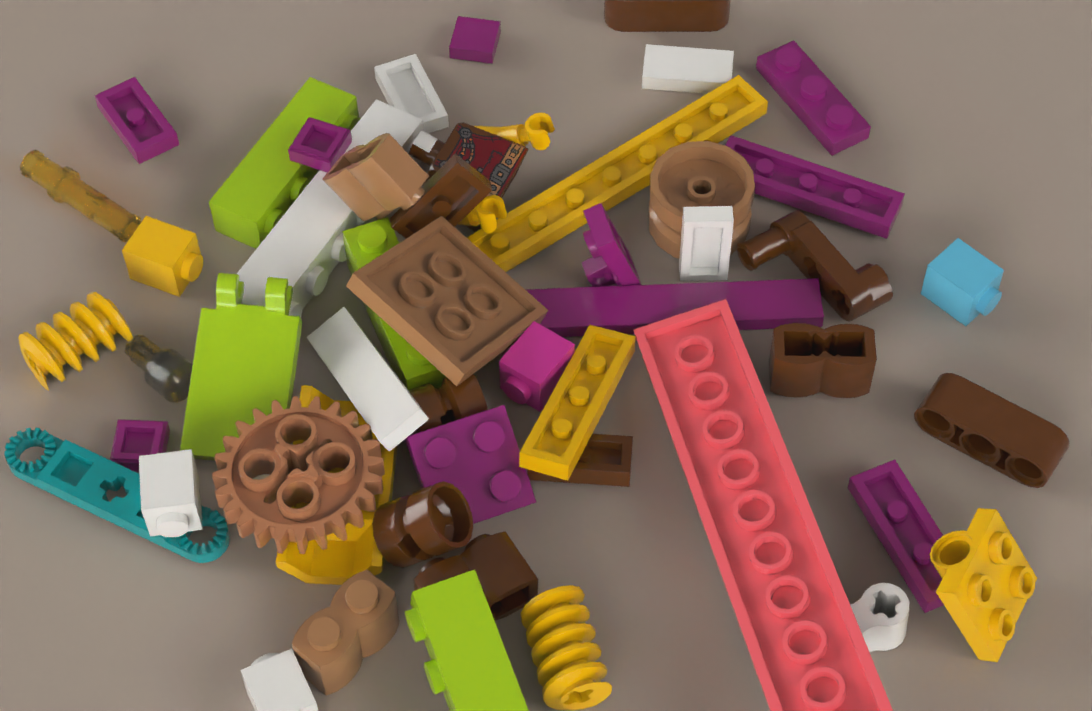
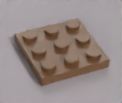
M440 216L355 271L346 285L348 289L456 386L460 385L514 344L533 321L540 324L549 311L443 216Z

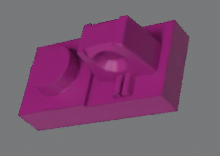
M599 203L583 210L590 229L582 233L592 257L583 261L582 266L591 286H609L615 283L617 286L642 285L631 254L603 205Z

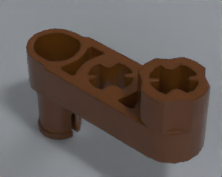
M799 210L793 211L772 222L770 229L737 244L739 247L737 248L738 256L742 264L750 271L757 269L758 266L781 254L788 256L807 279L819 278L821 295L836 313L848 322L883 305L893 297V289L883 268L878 264L868 263L855 270L820 229Z

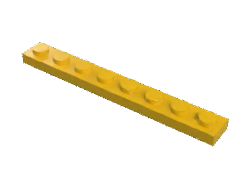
M738 75L508 212L506 219L498 218L496 220L498 227L494 232L485 233L480 229L466 238L502 270L508 272L585 225L587 220L583 210L601 203L604 209L608 211L649 186L650 174L657 159L670 148L693 141L719 143L767 114L768 101Z

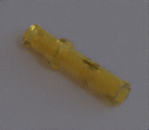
M32 150L23 158L20 164V171H22L21 174L24 177L31 179L46 189L48 196L58 203H67L88 219L118 237L121 242L127 243L140 225L141 218L132 214L105 194L82 181L79 173L68 166L61 167L39 150Z

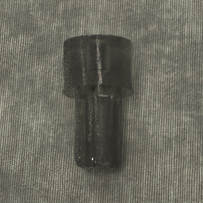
M135 335L132 342L126 344L125 354L130 357L133 363L145 371L144 378L146 383L169 402L177 403L185 400L189 393L193 363L174 349L162 350L145 335Z

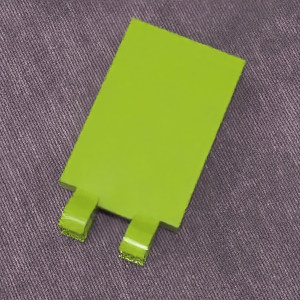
M218 273L216 309L201 308L180 451L192 449L194 459L215 461L216 453L226 452L222 440L224 436L239 438L235 424L238 420L249 425L255 423L253 409L257 408L267 416L272 413L271 405L273 400H277L283 410L290 408L303 321L299 316H289L293 287L288 286V279L268 277L265 289V306L241 304L244 294V282L239 281V275Z

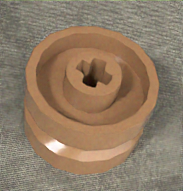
M693 141L672 147L657 159L650 174L648 221L649 232L661 249L672 257L680 258L683 207L699 206L733 207L734 224L730 256L739 248L737 244L746 240L750 230L751 207L755 192L753 170L745 158L725 145L711 141Z

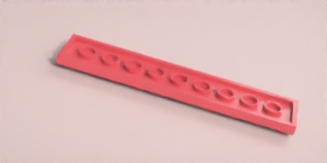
M724 299L633 329L769 710L893 711L727 300Z

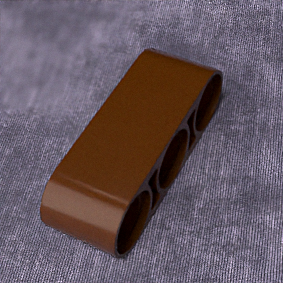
M604 0V19L610 28L621 32L718 31L728 24L731 0Z
M954 373L941 374L914 413L917 425L930 436L1028 487H1043L1069 448L1067 435L1055 424Z

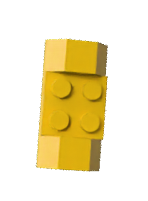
M301 385L299 398L301 407L308 408L315 396L319 397L321 410L325 411L337 401L340 403L342 417L355 411L357 412L359 426L367 424L351 401L333 400L313 386ZM372 432L373 440H378L375 434ZM306 440L294 441L293 444H301ZM380 443L385 475L381 476L383 494L374 495L376 510L380 505L392 501L398 445L391 451H388ZM334 468L328 471V473L341 472L344 468ZM297 503L293 505L291 508H303L307 506L309 503ZM361 510L364 521L362 528L347 523L345 525L347 534L345 541L339 539L334 533L327 535L328 543L325 550H322L314 539L308 541L305 554H300L297 543L289 541L283 553H278L277 550V568L309 584L342 585L350 577L365 570L370 571L375 576L383 570L384 557L378 550L373 536L372 522L375 512Z

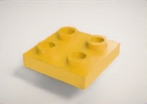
M978 508L967 531H952L943 535L935 542L931 548L930 559L942 578L936 593L977 658L984 661L998 662L1007 641L1014 634L1016 622L1027 599L1034 592L1037 577L997 509Z

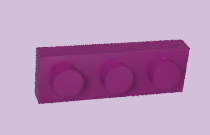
M794 40L757 57L756 70L831 156L869 138L871 126Z
M894 459L850 477L848 490L923 612L927 613L943 606L944 604L936 593L942 578L930 559L932 546L943 534L896 460Z

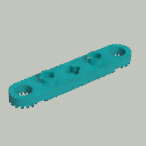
M35 427V430L26 428L25 432L20 430L16 432L17 436H11L9 438L10 442L5 445L6 451L4 456L11 472L17 478L186 559L198 563L211 562L222 556L230 544V532L224 516H221L216 509L213 511L211 508L202 505V526L212 527L217 530L212 542L210 540L207 541V545L205 543H202V546H199V543L194 545L191 540L189 541L193 531H188L178 537H164L161 535L150 537L141 511L140 474L66 439L63 441L49 434L46 430L41 431L37 427ZM38 446L46 449L44 450V455L40 456L41 460L36 459L34 464L32 461H29V464L26 461L22 463L19 459L23 451L30 447ZM123 486L126 496L124 498L116 496L110 502L106 492L108 490L117 492Z

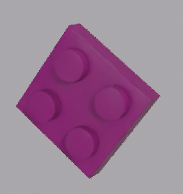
M505 405L408 436L405 439L421 489L442 481L453 484L468 501L472 512L473 524L537 503L526 469L519 467L520 451Z

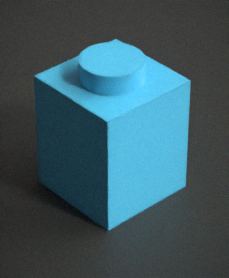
M957 238L927 265L921 295L964 326H967L980 313L984 316L988 315L1000 301L1002 292L998 289L1004 270Z

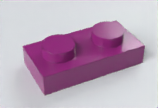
M135 77L94 95L99 110L138 164L179 145L176 131Z

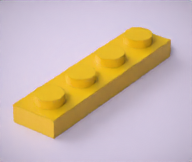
M594 325L588 326L519 452V467L563 480H569L635 352L636 336Z

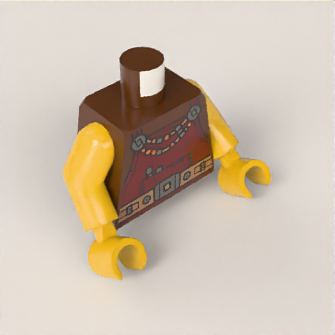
M542 112L535 113L527 118L525 125L516 124L501 127L472 126L462 122L457 123L445 143L421 130L408 154L430 166L427 173L429 177L423 185L455 153L490 180L492 191L458 225H465L474 233L480 229L485 233H492L498 227L496 218L506 219L508 217L502 198L515 178L529 150L525 146H527L528 142H531L532 147L536 150H545L551 142L548 133H552L555 128L551 117L547 113Z

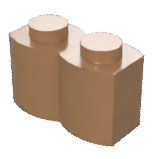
M385 133L374 138L365 146H356L343 154L322 180L362 221H366L374 217L378 220L383 219L398 207L407 210L413 206L424 194L425 190L421 186L429 175L389 133Z
M370 571L359 572L339 587L332 598L330 607L314 613L299 627L292 641L293 652L306 680L327 696L335 693L346 686L359 671L363 658L380 651L393 638L399 626L395 591Z

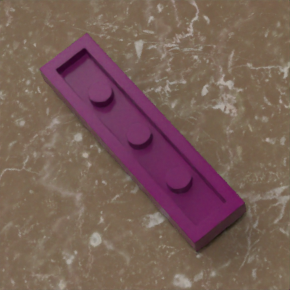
M730 135L725 146L730 147L743 156L753 170L755 194L886 239L888 238L903 205L905 193Z

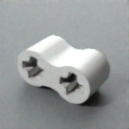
M878 583L870 586L858 601L850 604L869 652L895 649L903 642L906 636L910 602L906 593L900 587L891 583Z

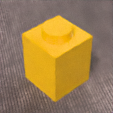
M149 216L144 217L122 249L130 279L178 297L182 295L190 282H194L199 277L203 267V256L200 252L196 233Z

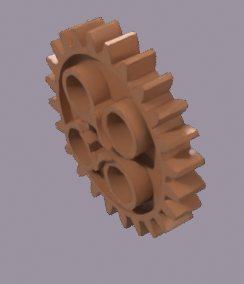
M293 396L289 409L283 410L277 400H273L271 405L272 413L267 416L257 408L252 410L255 421L252 425L238 420L235 424L239 438L233 436L223 437L222 440L226 452L215 454L214 458L218 470L212 472L215 489H217L214 492L218 506L223 508L228 524L236 523L241 538L249 536L254 532L256 544L259 548L265 546L273 538L275 539L278 553L285 551L289 541L296 542L300 554H305L309 540L315 539L322 550H325L328 543L327 535L334 533L339 539L345 541L347 539L345 529L347 523L362 528L364 521L361 510L375 512L376 502L374 495L383 494L381 476L385 475L383 458H381L379 440H373L369 424L359 426L357 412L352 411L342 417L340 403L337 401L330 405L326 411L321 410L320 399L316 396L308 408L301 407L298 396ZM306 440L301 444H291L294 441ZM334 468H344L341 472L328 473V471ZM270 474L264 479H254L258 475ZM297 503H309L307 506L303 508H291L293 505Z

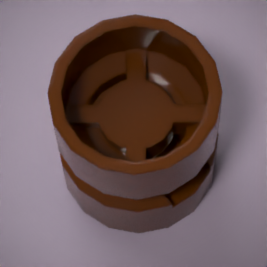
M474 374L458 386L446 377L443 378L440 388L436 389L428 383L408 390L429 418L428 421L413 432V435L488 410L482 389Z
M442 481L415 491L412 495L409 494L380 505L374 513L372 522L373 536L377 548L385 560L395 567L405 568L430 559L433 556H438L467 545L473 532L472 512L462 492L453 484Z

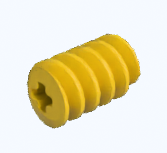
M91 292L87 294V307L80 302H74L70 305L71 318L63 312L53 314L54 328L46 322L36 324L37 339L28 332L19 334L18 340L23 358L36 379L46 390H49L46 375L48 374L53 375L61 383L66 381L63 365L66 363L77 372L83 370L80 359L81 354L85 353L93 361H99L98 344H103L111 352L117 350L113 335L118 333L128 342L133 340L127 322L110 299L104 298L97 292Z
M573 585L559 586L546 590L532 598L521 611V622L526 628L527 644L532 648V662L537 667V680L543 687V701L550 708L564 711L581 710L596 706L604 701L612 692L611 684L599 682L607 675V668L602 662H595L601 656L602 651L598 644L591 643L595 638L596 631L591 624L585 623L590 618V611L585 605H580L584 600V591L579 586Z

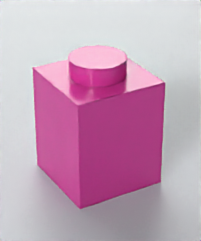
M533 321L499 360L500 389L512 401L518 404L526 403L541 412L573 356L575 344Z

